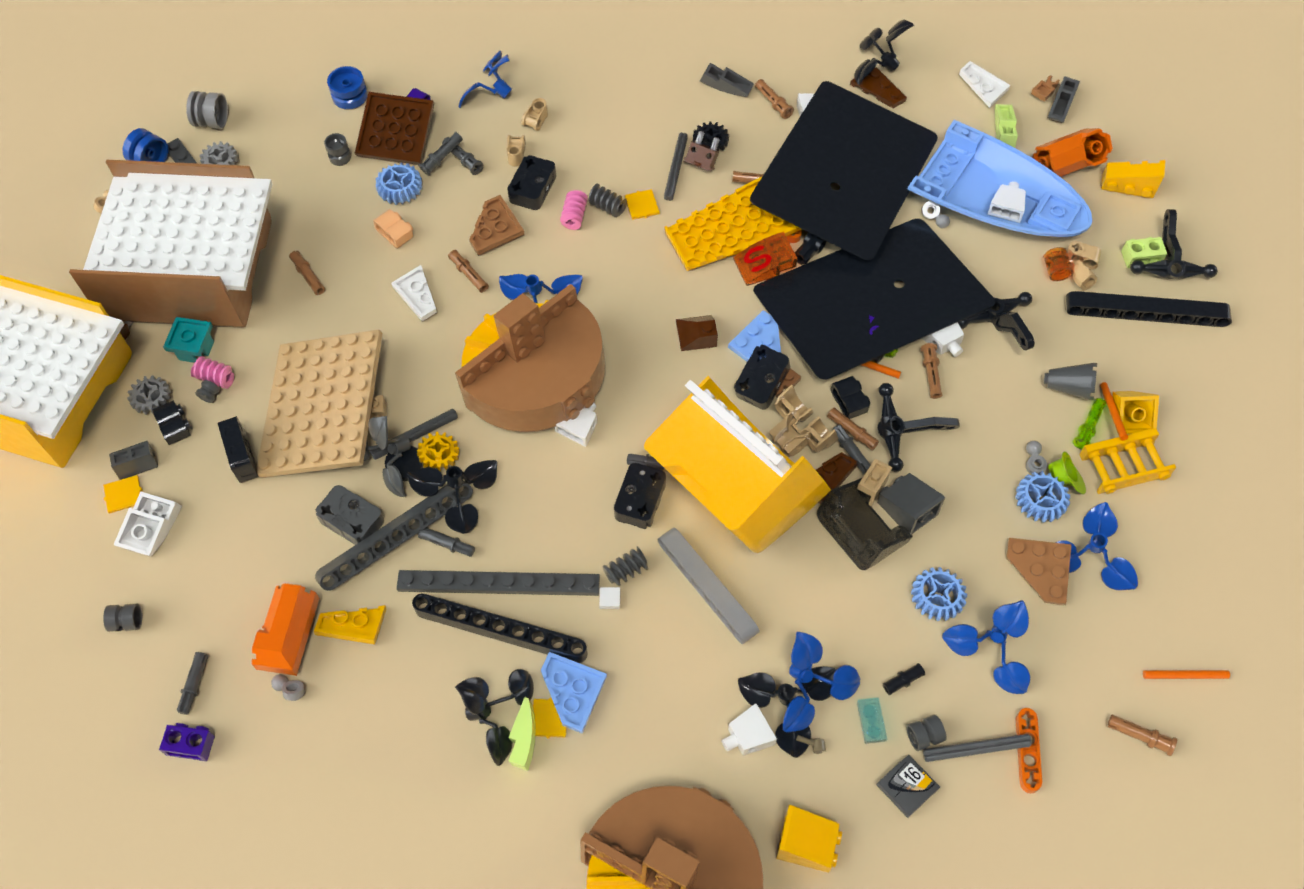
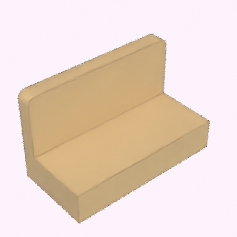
M874 459L857 487L858 490L871 496L868 503L871 507L879 496V492L887 483L892 470L891 466L877 459Z

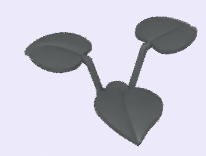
M387 416L373 417L369 420L368 426L370 435L377 445L368 446L367 440L364 461L370 458L369 450L379 448L384 450L387 448L390 454H394L395 456L387 463V468H384L382 471L384 483L394 495L405 497L407 495L404 492L400 471L392 463L399 457H402V452L410 450V441L405 435L388 440Z

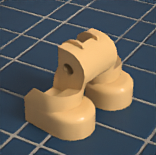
M792 384L778 396L774 406L783 420L771 429L769 434L773 437L772 441L774 443L777 442L782 447V452L786 451L789 456H794L807 444L813 451L820 452L824 448L831 447L839 440L836 431L832 430L829 432L819 416L802 430L796 426L799 421L804 422L813 414V410L811 407L808 409L801 402Z

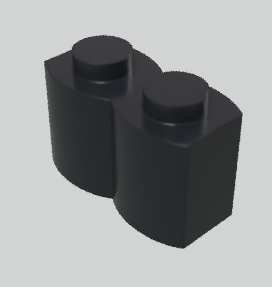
M853 376L834 382L831 386V393L835 401L839 404L843 415L849 419L868 413L870 407L869 397L864 395L861 391L862 386L860 382Z
M173 400L152 409L161 433L168 445L191 436L189 430L192 428L187 418L183 419L182 417L185 412L181 404L176 405Z

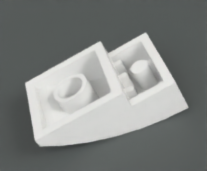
M140 491L134 508L128 509L114 545L151 557L168 535L182 505Z

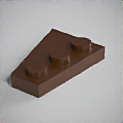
M877 67L862 80L860 85L856 82L855 78L850 81V85L854 88L857 86L865 94L870 93L876 96V100L891 108L906 102L907 97Z
M841 452L822 463V466L816 469L831 489L818 502L819 504L824 505L858 466L856 460Z

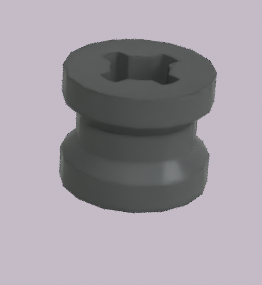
M203 380L201 383L202 387L197 389L195 394L201 400L212 403L214 395L219 393L220 388L211 381Z

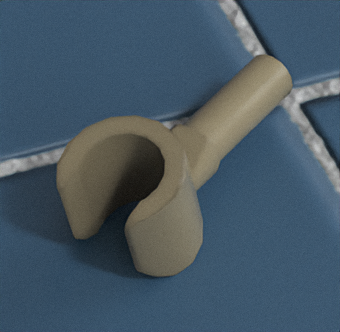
M799 735L796 738L797 741L813 746L814 754H821L822 751H826L823 739L812 740Z

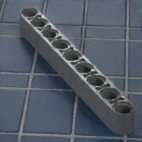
M464 480L461 485L464 486V489L460 492L461 504L468 500L473 493L472 487ZM448 484L438 490L436 495L427 497L321 567L315 574L317 583L326 591L335 589L444 516L448 509L458 506L455 488H451ZM448 497L447 501L442 504V500ZM431 508V512L425 515L426 510ZM412 519H415V522L412 525L408 526L409 522ZM398 530L397 535L392 537V533ZM379 541H382L381 545L378 548H375V544ZM365 553L363 558L357 559L359 554ZM348 564L345 570L340 571L343 565ZM326 576H330L327 582H323Z

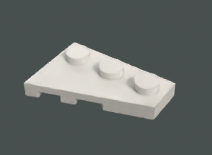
M971 61L959 73L989 108L1010 87L1008 83Z
M421 265L391 283L395 291L422 322L437 313Z

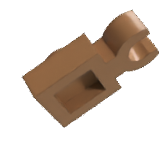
M1050 75L1046 82L1041 80L1032 89L1031 94L1045 102L1054 93L1060 80L1052 82L1053 76Z
M790 368L776 397L778 398L783 390H786L791 384L794 387L801 380V376Z

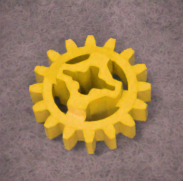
M437 431L435 436L429 433L428 439L423 437L422 443H418L417 456H419V462H423L424 468L430 466L431 468H437L441 472V468L444 467L447 470L449 464L454 466V460L459 459L458 442L453 441L452 435L447 438L446 432L439 435Z

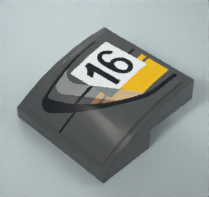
M910 755L906 756L876 784L907 818L940 788Z

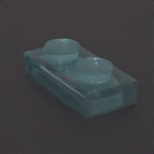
M879 697L858 700L857 707L865 744L887 741Z

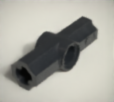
M808 233L803 244L795 251L793 257L800 265H806L815 253H820L823 250L827 241Z

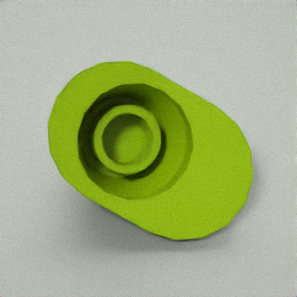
M1064 451L1062 458L1049 464L1048 468L1053 478L1058 476L1059 482L1064 481V486L1073 485L1080 494H1085L1086 486L1084 480L1074 466L1069 454Z

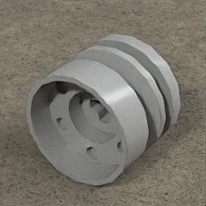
M192 91L189 94L186 110L188 121L192 126H208L209 128L221 129L226 125L228 105L224 94L213 92L207 94L206 92Z

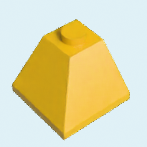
M1136 391L1113 392L1112 397L1127 434L1153 428L1157 429L1159 395Z

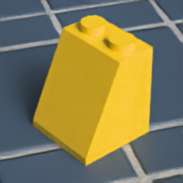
M789 805L785 815L776 859L829 873L831 867H836L838 854L834 852L836 844L840 845L842 832L839 831L840 824Z

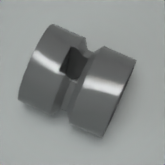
M334 133L326 137L324 145L330 162L336 166L347 164L351 159V153L345 136Z
M125 604L123 607L107 605L103 615L106 631H121L122 629L125 631L139 630L142 624L140 605Z
M935 714L923 718L922 723L915 721L906 726L907 735L916 751L926 749L930 746V743L936 745L947 740L945 728L939 717Z

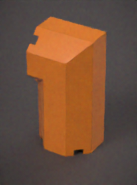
M1085 128L1037 146L1035 148L1037 152L1033 154L1032 158L1061 177L1087 166H1097L1106 162L1108 159L1107 155L1111 153L1113 147L1109 134L1102 132L1103 130L1100 128Z
M287 583L282 584L281 588L279 585L276 586L265 623L262 626L264 630L259 629L257 631L252 646V653L256 654V659H252V665L256 670L297 676L319 602V596L315 591L311 590L309 594L305 592V587Z

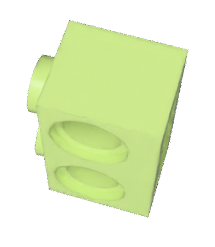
M1161 237L1127 240L1121 250L1127 268H1130L1135 260L1148 264L1162 261L1167 256V251Z

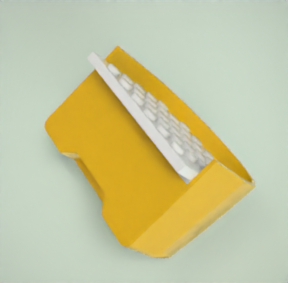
M709 376L698 386L689 380L685 386L691 394L645 441L644 448L751 551L760 553L810 511L831 489L804 456H801L794 463L743 415Z

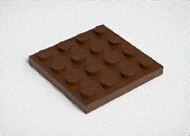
M368 92L355 155L416 165L422 163L435 104L434 101Z

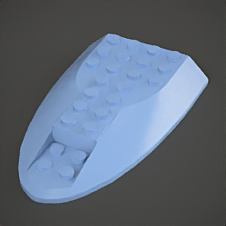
M953 120L947 129L944 141L920 176H915L907 189L971 218L1037 236H1076L1086 232L1092 224V214L1084 199L1070 184L1052 170L1018 149L956 120ZM1014 181L1019 184L1020 189L1026 191L1025 211L1020 223L987 215L991 201L1002 184L1009 185L1010 182Z

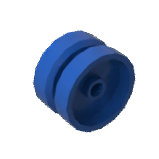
M351 66L336 68L329 74L327 84L336 106L343 109H354L366 101L368 92L360 70Z
M138 128L133 130L125 139L122 148L125 160L165 162L168 155V144L164 139L150 131Z

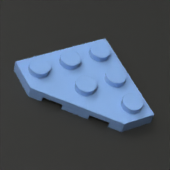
M764 310L728 344V348L746 362L750 359L755 347H760L761 344L781 353L778 324Z
M549 652L541 668V673L561 723L564 727L583 734L607 674Z

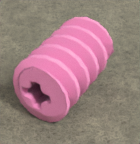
M572 190L567 193L560 217V222L564 227L571 230H577L581 227L587 204L586 201L588 200L586 193L579 190Z
M200 356L191 368V377L202 381H211L225 389L229 388L234 381V373L231 366H225L224 363H218V361H212L209 358L206 359L204 356Z

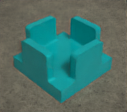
M176 317L163 348L165 351L175 353L180 361L195 363L197 360L195 356H201L202 353L204 356H209L214 344V340L210 335L213 325L207 321Z

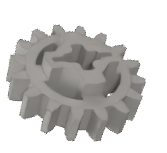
M222 141L218 145L213 142V146L207 145L208 149H203V154H200L201 164L236 165L235 162H238V154L234 146H230L228 142L224 145Z
M152 375L150 379H147L144 376L143 381L137 379L138 384L131 385L133 390L128 391L130 396L127 397L133 409H136L138 413L143 411L147 415L148 411L152 412V409L166 404L165 400L171 399L169 395L171 390L166 381H163L161 377L156 379Z

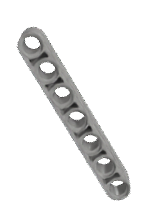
M672 528L657 539L664 552L741 644H744L759 633V628L753 619L676 528Z

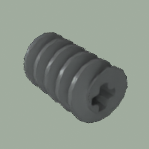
M598 183L592 187L589 194V203L591 205H595V207L600 208L602 211L612 214L613 217H619L626 208L627 199L622 200V196H617L615 192L611 194V190H606L604 186L600 187Z
M637 546V551L634 549L630 550V555L627 553L623 554V559L620 557L616 558V563L613 561L609 562V567L604 565L603 570L611 584L616 583L620 586V579L627 582L626 575L634 578L633 571L641 574L640 567L648 570V565L644 554Z

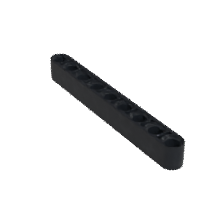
M1072 291L1066 295L1067 313L1075 316L1226 327L1232 323L1230 305L1227 303Z
M418 594L412 600L416 614L423 619L546 655L551 652L577 663H582L587 658L586 643L576 637L427 594ZM427 603L425 608H418L421 604ZM446 609L445 613L438 614L439 610ZM461 614L466 615L461 620L456 619ZM479 620L485 621L482 625H476V622ZM497 626H504V629L501 631L495 630ZM518 631L524 632L522 636H514V634ZM536 637L544 638L541 642L533 641ZM557 642L563 643V646L560 648L553 647ZM576 648L583 649L579 654L573 653V650Z

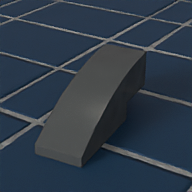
M709 63L700 79V82L714 89L745 97L748 96L754 83L726 67L725 70H722L712 63Z
M1064 76L1049 112V119L1064 123L1080 81Z

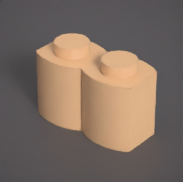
M389 209L373 220L375 229L395 248H399L413 238L411 224L404 222L397 212Z

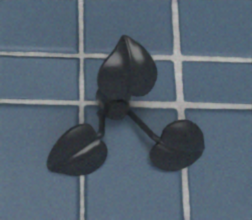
M900 20L888 31L886 41L891 53L884 52L876 43V40L882 36L881 28L874 29L869 36L863 39L860 43V49L866 50L874 44L882 53V61L876 58L867 59L858 66L854 78L859 85L876 67L877 63L883 68L886 67L890 72L899 66L900 62L896 59L897 55L894 53L891 41L913 27L914 24L912 22Z
M486 460L468 466L464 472L461 468L452 466L447 469L446 475L443 477L438 469L427 467L407 472V478L411 488L417 494L425 497L436 495L438 486L442 487L446 481L448 486L455 488L458 507L448 509L445 514V522L450 529L467 534L476 527L478 512L472 504L461 505L459 487L462 485L463 479L468 484L473 483L474 487L478 489L491 487L497 478V461Z
M825 666L811 668L813 673L829 680H833L836 671L835 668ZM754 673L738 679L739 689L744 699L752 706L757 704L759 708L768 706L771 697L775 698L777 696L780 702L788 708L790 702L796 697L795 693L803 694L800 689H797V687L793 688L790 684H782L778 690H775L776 684L774 679L766 673ZM814 677L810 682L802 683L810 698L815 701H823L831 696L832 684ZM782 723L775 732L776 742L784 752L793 758H798L807 750L809 745L797 741L796 738L799 735L811 739V730L808 726L800 731L785 732L783 731Z
M516 669L509 676L508 686L512 694L492 702H488L486 699L489 694V688L485 680L480 677L465 679L455 686L466 707V718L469 721L479 720L480 724H487L493 727L488 729L486 733V744L497 766H500L505 761L511 751L512 741L509 739L510 732L505 726L498 728L496 723L490 722L486 718L491 714L490 706L511 700L514 697L518 705H522L524 697L531 700L534 691L533 680L528 671L523 669Z

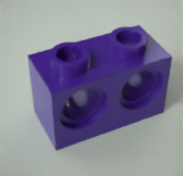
M176 723L175 726H166L159 748L164 755L208 761L215 738L209 731V728L203 726H196V729L188 728V725ZM178 736H181L180 741L177 742V743H174V740H175ZM198 739H202L198 746H194Z

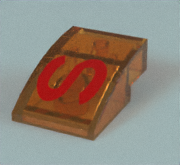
M784 232L767 237L733 257L746 286L769 280L780 275L781 271L796 267L798 259Z

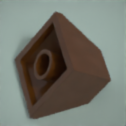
M712 315L676 319L681 351L717 347L718 333L715 319Z

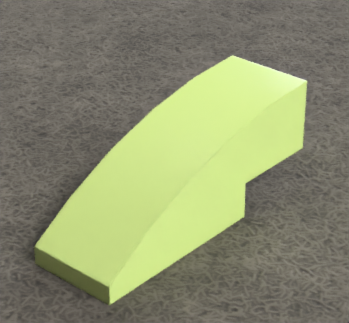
M995 104L996 137L998 140L1015 148L1018 134L1013 106Z
M524 697L509 735V739L515 745L508 761L512 766L528 771L534 752L536 727L533 705L529 698Z

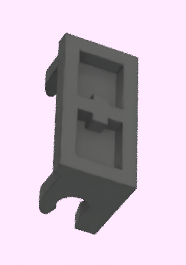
M148 441L109 454L111 467L119 480L158 467L154 458L155 454Z

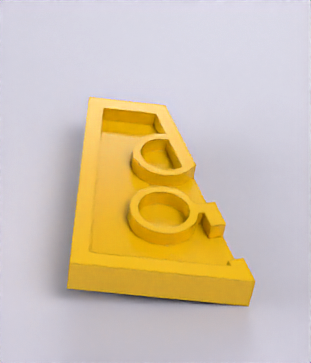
M386 605L368 610L367 607L359 608V611L352 612L342 610L320 613L314 628V634L375 644L387 610Z

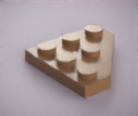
M498 195L484 202L482 213L477 219L475 230L471 234L469 241L479 256L525 234L524 229L501 195Z
M1009 538L1007 560L1038 593L1044 603L1066 605L1071 544Z

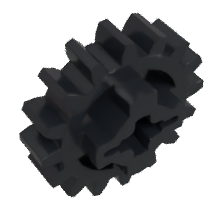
M709 121L708 125L703 122L702 127L698 125L697 130H694L693 141H696L699 131H702L705 134L701 144L711 147L714 138H718L720 141L716 150L719 151L721 149L724 151L725 146H728V130L724 129V125L718 126V122L712 124Z

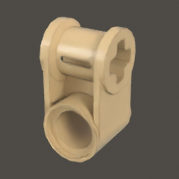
M536 98L532 101L522 116L521 124L523 126L528 125L536 131L541 128L543 122L548 117L545 99Z
M525 135L521 137L507 136L506 150L508 163L511 166H519L522 162L526 146Z
M1072 241L1069 244V250L1064 254V260L1067 263L1073 264L1080 259L1090 270L1098 267L1101 256V249L1099 247L1079 241Z

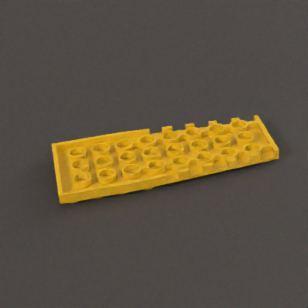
M762 177L736 189L735 193L729 196L728 194L722 196L721 200L714 204L712 202L707 204L706 208L698 212L696 210L691 213V216L676 220V224L664 227L667 237L687 271L781 239L802 229L751 203L750 196Z

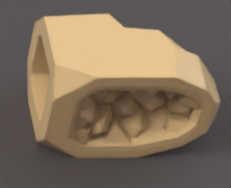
M1080 259L1073 263L1071 270L1074 282L1084 291L1090 289L1097 282V276Z

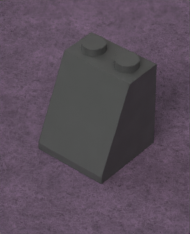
M908 473L904 477H898L892 486L884 487L879 492L880 496L877 503L910 536L938 516L945 497L911 473Z

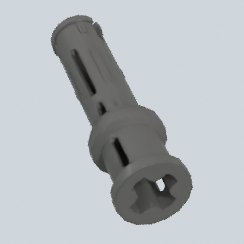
M455 132L437 151L430 153L429 157L422 164L418 165L427 176H430V172L437 166H440L441 161L463 141L460 134Z
M446 137V138L443 140L442 145H443L450 137ZM459 145L451 151L453 155L461 160V164L464 167L470 169L473 175L482 171L483 163L480 160H476L472 153H467Z

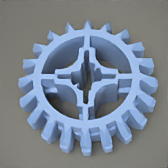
M402 162L400 165L394 163V166L388 165L387 169L382 168V172H378L375 186L378 195L389 204L392 202L395 205L400 202L404 204L405 201L410 203V199H416V195H420L422 178L414 166L410 167L409 164L404 165Z
M1043 471L1039 475L1036 472L1026 475L1016 488L1017 494L1015 495V499L1018 500L1017 506L1022 507L1021 513L1027 512V518L1033 516L1034 521L1040 518L1042 523L1046 522L1047 519L1050 522L1054 521L1055 518L1058 520L1065 514L1070 505L1069 488L1063 487L1064 481L1059 482L1058 476L1055 478L1051 477V472L1048 475H1045Z
M932 567L929 572L924 570L922 575L919 574L916 577V581L913 582L911 595L914 596L912 602L917 603L916 609H923L922 615L928 613L929 619L936 616L937 622L940 621L941 617L947 621L949 616L955 618L957 613H961L962 607L966 605V586L961 585L962 579H956L957 573L951 575L949 574V569L943 572L941 567L937 571ZM925 585L929 587L928 591L930 592L927 597L923 590ZM950 591L954 594V603L950 602Z

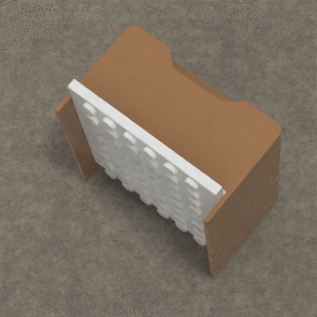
M106 159V164L114 177L83 270L70 269L69 271L87 300L101 303L109 317L122 321L173 324L176 317L211 322L213 326L246 327L252 305V283L260 251L267 245L272 224L271 215L267 208L273 184L271 179L255 178L250 166Z

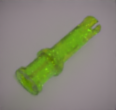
M1101 398L1094 399L1084 424L1079 426V433L1073 439V445L1078 449L1082 450L1084 445L1091 444V438L1096 434L1095 427L1106 406L1105 400Z

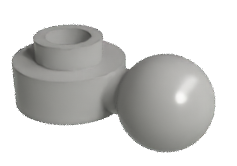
M928 201L924 204L922 214L925 218H935L936 225L939 228L949 226V217L940 214V206L937 203ZM933 208L934 212L930 214L927 209Z
M1030 441L1026 446L1027 453L1031 455L1026 463V469L1030 474L1036 472L1039 475L1040 472L1046 470L1047 462L1039 455L1042 451V445L1038 441ZM1034 462L1040 463V466H1036Z
M278 674L271 681L273 689L282 691L283 697L286 700L296 701L303 697L305 693L304 685L301 681H288L285 675Z

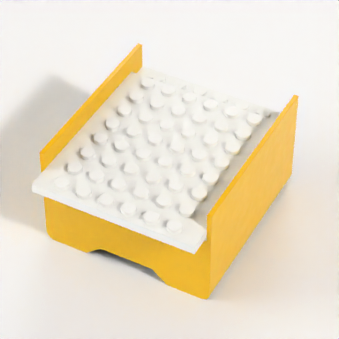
M0 275L1 450L60 468L66 466L81 441L83 423L105 387L117 382L132 355L130 347L120 334L124 326L123 321L109 317L101 303Z

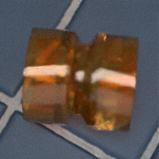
M1053 248L1044 254L1045 264L1052 281H1062L1072 275V266L1065 248Z

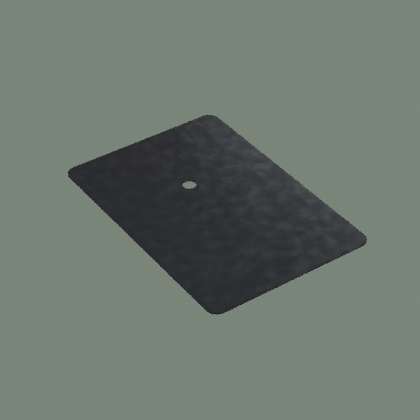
M824 81L816 90L752 192L750 201L753 205L861 259L872 260L910 192L907 190L914 177L919 175L938 140V136L935 132L832 82ZM838 183L840 185V189L833 190L830 187V184Z
M912 219L889 229L872 260L861 259L840 249L806 265L804 264L755 285L753 289L754 294L815 375L823 380L837 376L995 305L994 297L922 219ZM902 281L905 285L902 288H897L894 286V282ZM869 315L872 316V317H874V319H873V321H872L871 323H870ZM873 326H879L878 328H876V330H873V334L870 335V329Z

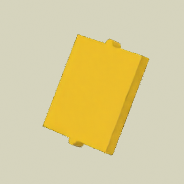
M652 189L624 195L625 199H627V206L632 220L660 214Z
M138 475L103 485L105 492L104 500L106 501L108 513L135 506L140 491H143L142 487H140Z
M552 698L534 699L535 736L546 737L547 739L550 737L566 738L567 727L562 725Z

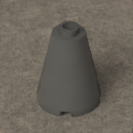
M1097 363L1049 369V373H1045L1044 384H1048L1049 389L1094 401V396L1090 395L1095 393L1097 371H1094L1093 367H1097Z

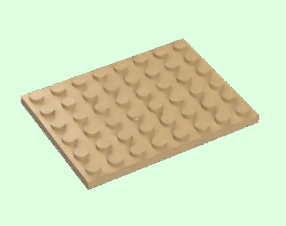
M379 329L280 345L256 468L259 478L363 465L383 334Z

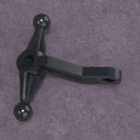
M1167 209L1163 220L1162 241L1167 251V260L1148 264L1135 260L1130 266L1134 274H1141L1143 271L1169 279L1187 278L1200 274L1207 278H1213L1218 272L1214 264H1207L1205 267H1201L1181 260L1182 249L1176 237L1177 212L1175 209ZM1172 265L1176 266V273H1173L1171 271Z
M1022 292L1018 298H994L995 305L958 322L961 329H964L968 326V323L987 321L993 323L997 331L1011 332L1023 350L1032 349L1035 345L1031 332L1017 312H1010L1020 304L1028 306L1032 302V295L1029 292Z
M883 383L879 387V393L883 397L882 418L878 423L877 429L880 436L886 441L891 456L888 463L892 467L891 471L899 472L904 466L903 461L899 458L900 437L903 433L929 429L952 430L959 428L960 423L958 418L930 417L904 422L902 418L897 416L891 399L894 392L893 386L889 383Z

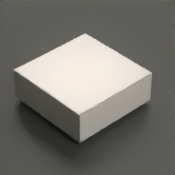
M600 587V609H620V587Z

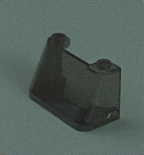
M861 479L832 489L818 508L817 517L855 565L861 570H867L907 544L913 536L903 526H896L892 530L887 526L875 510L868 505L871 496L857 489Z

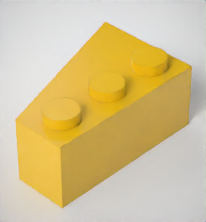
M1160 160L1159 163L1142 161V164H1130V162L1107 163L1102 174L1101 190L1154 198L1165 175V160Z

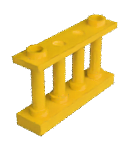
M1156 428L1129 434L1128 439L1124 441L1117 437L1084 445L1079 454L1082 461L1089 459L1093 461L1103 481L1097 489L1098 494L1105 492L1110 494L1117 489L1157 479L1166 480L1172 476L1171 474L1176 469L1175 464L1164 466L1154 446L1155 440L1159 436ZM1143 446L1147 448L1157 469L1146 470L1136 450L1137 447ZM1118 452H1129L1139 473L1128 475ZM1101 456H1111L1120 478L1110 479L1100 459Z

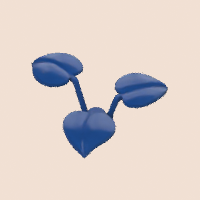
M498 51L483 69L485 71L489 67L490 72L488 76L490 77L493 73L498 79L492 85L494 89L479 82L473 84L462 95L459 102L460 109L465 96L477 87H483L494 94L497 92L502 98L512 90L497 73L500 65L510 61L508 55L502 57V52Z
M513 274L499 276V283L503 294L508 299L514 300L522 293L529 292L533 296L534 303H538L536 295L540 294L542 287L552 294H558L571 284L576 288V293L578 294L583 277L582 275L561 276L552 282V289L545 285L543 281H539L536 275Z
M1101 503L1092 508L1083 520L1084 531L1088 534H1093L1088 545L1077 552L1076 546L1069 541L1062 540L1056 543L1071 544L1069 573L1080 568L1081 560L1078 556L1090 549L1093 553L1102 552L1107 565L1101 573L1104 584L1113 590H1134L1138 586V578L1131 563L1121 557L1114 558L1111 563L1108 560V551L1105 548L1108 543L1107 537L1115 534L1118 523L1108 503Z
M1023 600L998 607L993 613L994 624L991 631L987 630L986 634L980 638H977V629L967 624L950 627L942 634L943 640L951 650L961 656H970L976 653L978 650L977 642H982L988 636H990L993 642L1001 643L1003 666L997 667L994 670L996 683L1009 693L1024 694L1027 692L1030 683V673L1027 667L1019 662L1006 664V638L1008 634L1011 637L1017 638L1024 635L1028 629L1029 615Z
M796 632V640L791 654L792 665L790 666L789 673L796 679L795 684L799 686L805 699L802 696H797L790 702L783 721V731L785 732L803 730L814 719L815 708L809 703L810 698L802 683H808L814 677L832 684L830 694L838 700L850 698L855 694L860 685L859 674L850 665L839 667L834 673L833 680L813 673L811 669L812 664L821 660L823 647L818 639L804 632Z

